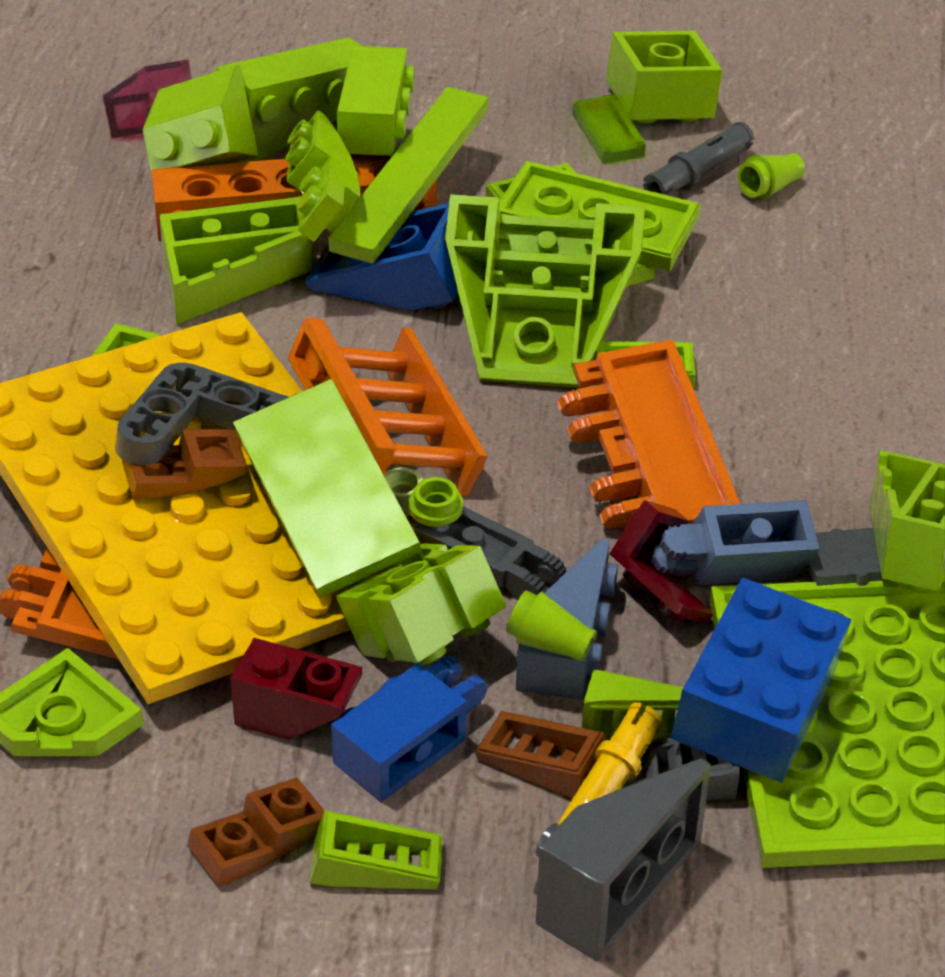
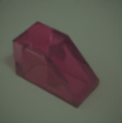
M189 59L144 66L103 95L111 138L143 133V127L158 90L192 79Z

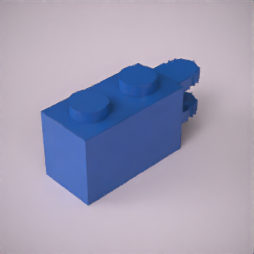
M451 655L441 658L440 662L437 661L427 669L417 663L399 677L395 676L387 680L379 691L358 706L346 709L341 717L331 724L333 763L379 802H383L466 740L467 714L474 707L476 708L479 703L481 704L482 699L485 698L488 686L479 676L471 675L470 678L467 677L464 682H460L451 689V686L456 684L463 669L459 664L460 662Z

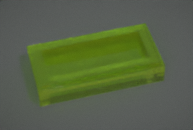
M615 95L573 102L572 115L602 164L645 157L646 143Z

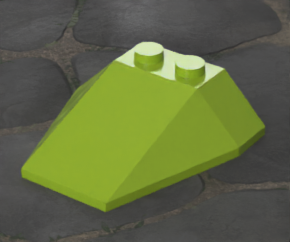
M450 195L445 241L480 381L579 388L573 372L574 364L594 359L641 257L645 206L596 203L595 220L501 215L499 197Z

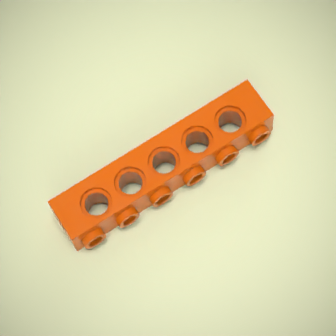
M350 154L359 179L360 196L392 156ZM285 159L151 169L158 241H161L160 214L302 197V192L287 182L289 163ZM437 179L413 211L437 206Z

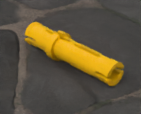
M634 702L629 706L627 714L611 739L601 742L595 751L597 761L559 819L558 825L577 806L620 790L627 780H633L637 777L642 769L640 765L641 757L664 724L662 717L657 711L647 706L643 715L640 716L639 713L643 709L642 703Z

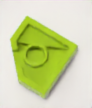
M69 648L0 692V744L13 756H99L144 725L142 709Z

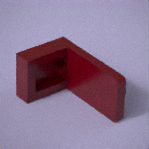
M644 500L639 509L629 517L626 529L609 554L625 568L622 575L628 582L643 591H651L660 599L657 607L665 615L683 624L687 619L708 624L713 617L712 611L671 575H662L661 572L657 573L653 564L650 563L653 555L652 551L661 542L663 532L669 526L674 527L676 525L680 527L682 524H688L689 520L676 509Z

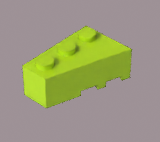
M353 45L337 110V132L349 154L393 156L401 139L405 138L407 116L410 114L411 93H414L415 66H407V48Z
M302 197L160 214L162 254L176 325L312 270V240L298 231L300 211L297 210V206Z
M879 449L869 508L882 579L895 581L903 589L913 592H926L929 590L937 592L945 580V464Z

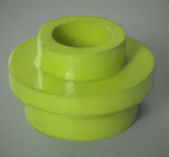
M429 477L423 479L415 486L414 491L409 497V512L417 522L427 526L439 527L451 524L461 516L463 511V498L457 490L456 485L446 478Z

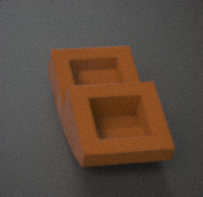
M183 429L179 445H172L163 458L156 463L137 465L122 459L132 499L170 497L204 490L243 476L247 469L235 429Z

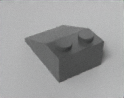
M697 759L581 804L560 825L557 823L551 824L542 834L536 847L539 866L538 879L534 886V894L537 896L535 924L597 962L701 843L711 764L702 759Z

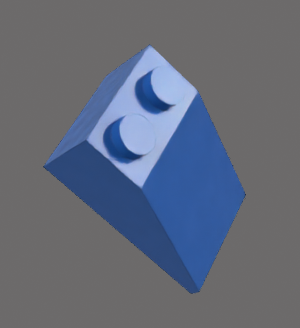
M449 203L412 211L374 263L330 252L328 243L306 278L305 284L309 290L406 310H416L425 307L438 309L447 306L454 301L458 293L445 241Z

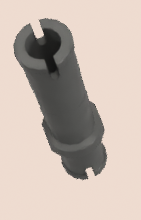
M736 122L728 129L706 140L691 151L676 153L669 159L667 165L644 177L643 189L669 196L680 188H691L699 182L702 175L743 150L749 149L753 145L751 141L754 139L752 130L744 122Z

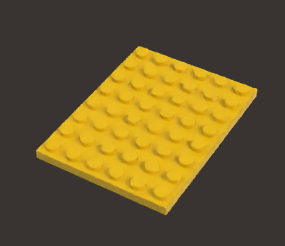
M242 312L0 383V475L147 704L234 673L253 638L300 649L351 630L335 596L360 581L319 599L239 437L238 440L247 464L245 475L211 488L170 497L132 499L122 459L116 454L115 442L120 419L161 371L170 364H195L288 397L303 392ZM226 402L228 404L240 405L232 402ZM155 411L162 414H171L164 411ZM195 417L186 429L229 428ZM180 437L173 445H179ZM388 567V568H386V569H384V570H382V571H379V572H377V573H375V574H373V575H379V574H381L382 572H384V571H386L387 569H389L390 567Z

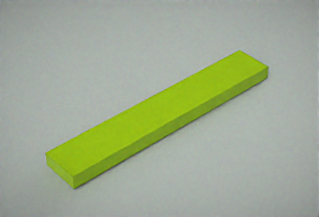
M447 86L329 236V251L368 263H374L488 112L489 97Z

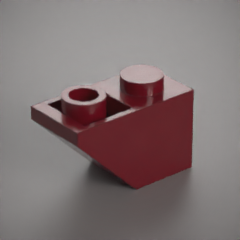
M253 638L231 676L234 724L289 740L337 719L343 714L363 675L362 667Z

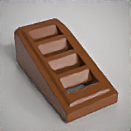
M501 711L476 749L475 754L479 761L573 799L596 763L597 756L595 751L601 742L606 741V737L603 732ZM515 735L521 737L514 749L507 748ZM536 744L540 745L535 754L531 753ZM558 753L562 754L560 759H556Z

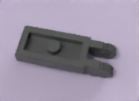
M464 506L461 516L451 524L433 527L419 523L413 529L421 545L423 543L446 544L448 550L456 545L481 546L497 585L502 588L506 586L511 595L517 600L526 590L535 595H538L541 591L545 593L548 589L545 583L552 586L567 572V567L564 566V562L560 558L533 544L534 540Z

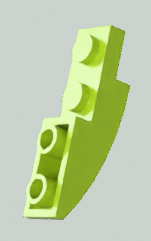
M319 110L309 122L302 119L296 125L288 138L291 148L285 158V161L289 163L287 182L302 192V198L297 206V210L300 211L298 231L313 242H315L324 229L332 233L361 197L359 179L353 160L334 126L326 115Z

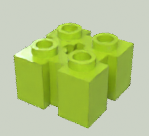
M423 543L420 545L421 553L390 566L389 569L379 575L368 576L335 596L362 655L386 658L388 662L400 660L425 665L439 659L446 653L445 645L454 640L452 637L454 634L458 633L459 637L464 638L485 630L491 624L489 618L506 608L507 605L481 546L456 545L448 550L446 544Z

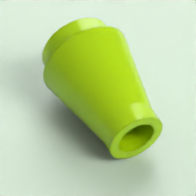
M797 153L787 155H752L738 169V185L747 197L765 200L791 182L801 179L805 173V164L802 157Z
M527 590L524 591L516 603L506 626V632L517 637L516 644L571 657L581 663L589 653L597 634L596 630L587 627L542 591L538 595Z

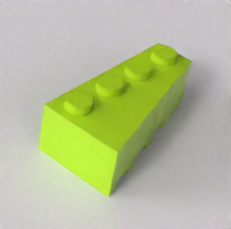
M348 37L216 66V71L235 65L241 66L258 156L240 162L260 161L289 146L288 138L296 125L302 119L309 122L318 110L325 114L331 123L336 121L353 45H363Z

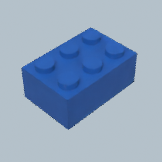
M742 577L682 690L671 739L783 783L837 668L852 619Z

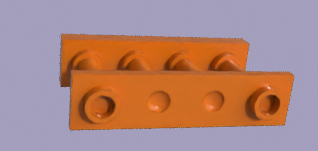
M305 317L288 356V360L304 390L330 379L333 380L383 475L391 465L443 468L450 481L456 485L461 496L468 497L478 475L484 469L488 455L412 328H402L392 351L338 346L323 319ZM351 368L387 371L392 381L356 378ZM369 400L406 403L411 413L374 410ZM387 432L424 435L430 446L396 444L392 442Z

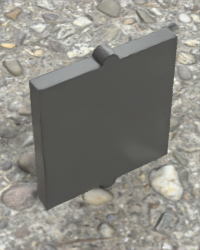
M835 528L829 532L816 533L820 550L806 569L817 586L857 583V585L865 586L867 582L887 580L882 579L873 528L851 530Z

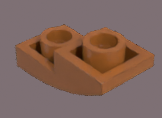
M294 778L246 794L243 812L192 828L188 848L218 887L269 865L309 840L317 832L324 809L298 778Z

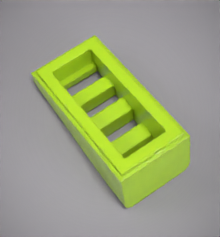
M593 669L584 700L582 728L603 732L606 740H610L627 714L629 706L634 702H639L643 704V709L639 713L640 716L643 715L647 706L654 710H663L659 714L664 724L653 740L671 738L676 717L675 713L678 709L684 687Z
M324 810L314 839L309 883L328 887L437 890L440 883L443 835ZM359 851H370L369 856L359 854ZM385 852H395L394 861L384 859ZM409 852L420 853L419 866L409 864Z

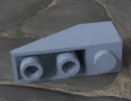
M601 539L545 592L546 595L587 627L596 630V636L603 637L607 635L610 616V603L602 602L603 596L614 597L618 564L608 563L610 540ZM594 640L589 653L582 663L571 657L519 644L517 650L516 690L584 700L588 677L592 676L593 669L600 670L603 644L595 643Z

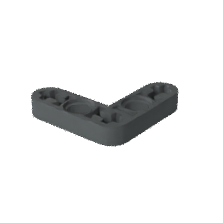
M170 364L161 371L120 419L115 442L116 454L129 463L137 465L153 464L163 458L180 437L182 430L186 429L195 417L229 429H235L234 421L289 397L195 364ZM226 402H232L240 405L228 404ZM155 411H164L171 414H162Z

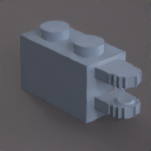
M807 500L703 506L693 524H682L680 527L676 525L674 527L669 526L663 532L661 542L652 551L653 555L650 563L653 564L657 573L661 572L662 575L668 574L670 576L671 573L674 575L693 574L696 586L739 583L742 577L754 582L799 579L820 548Z

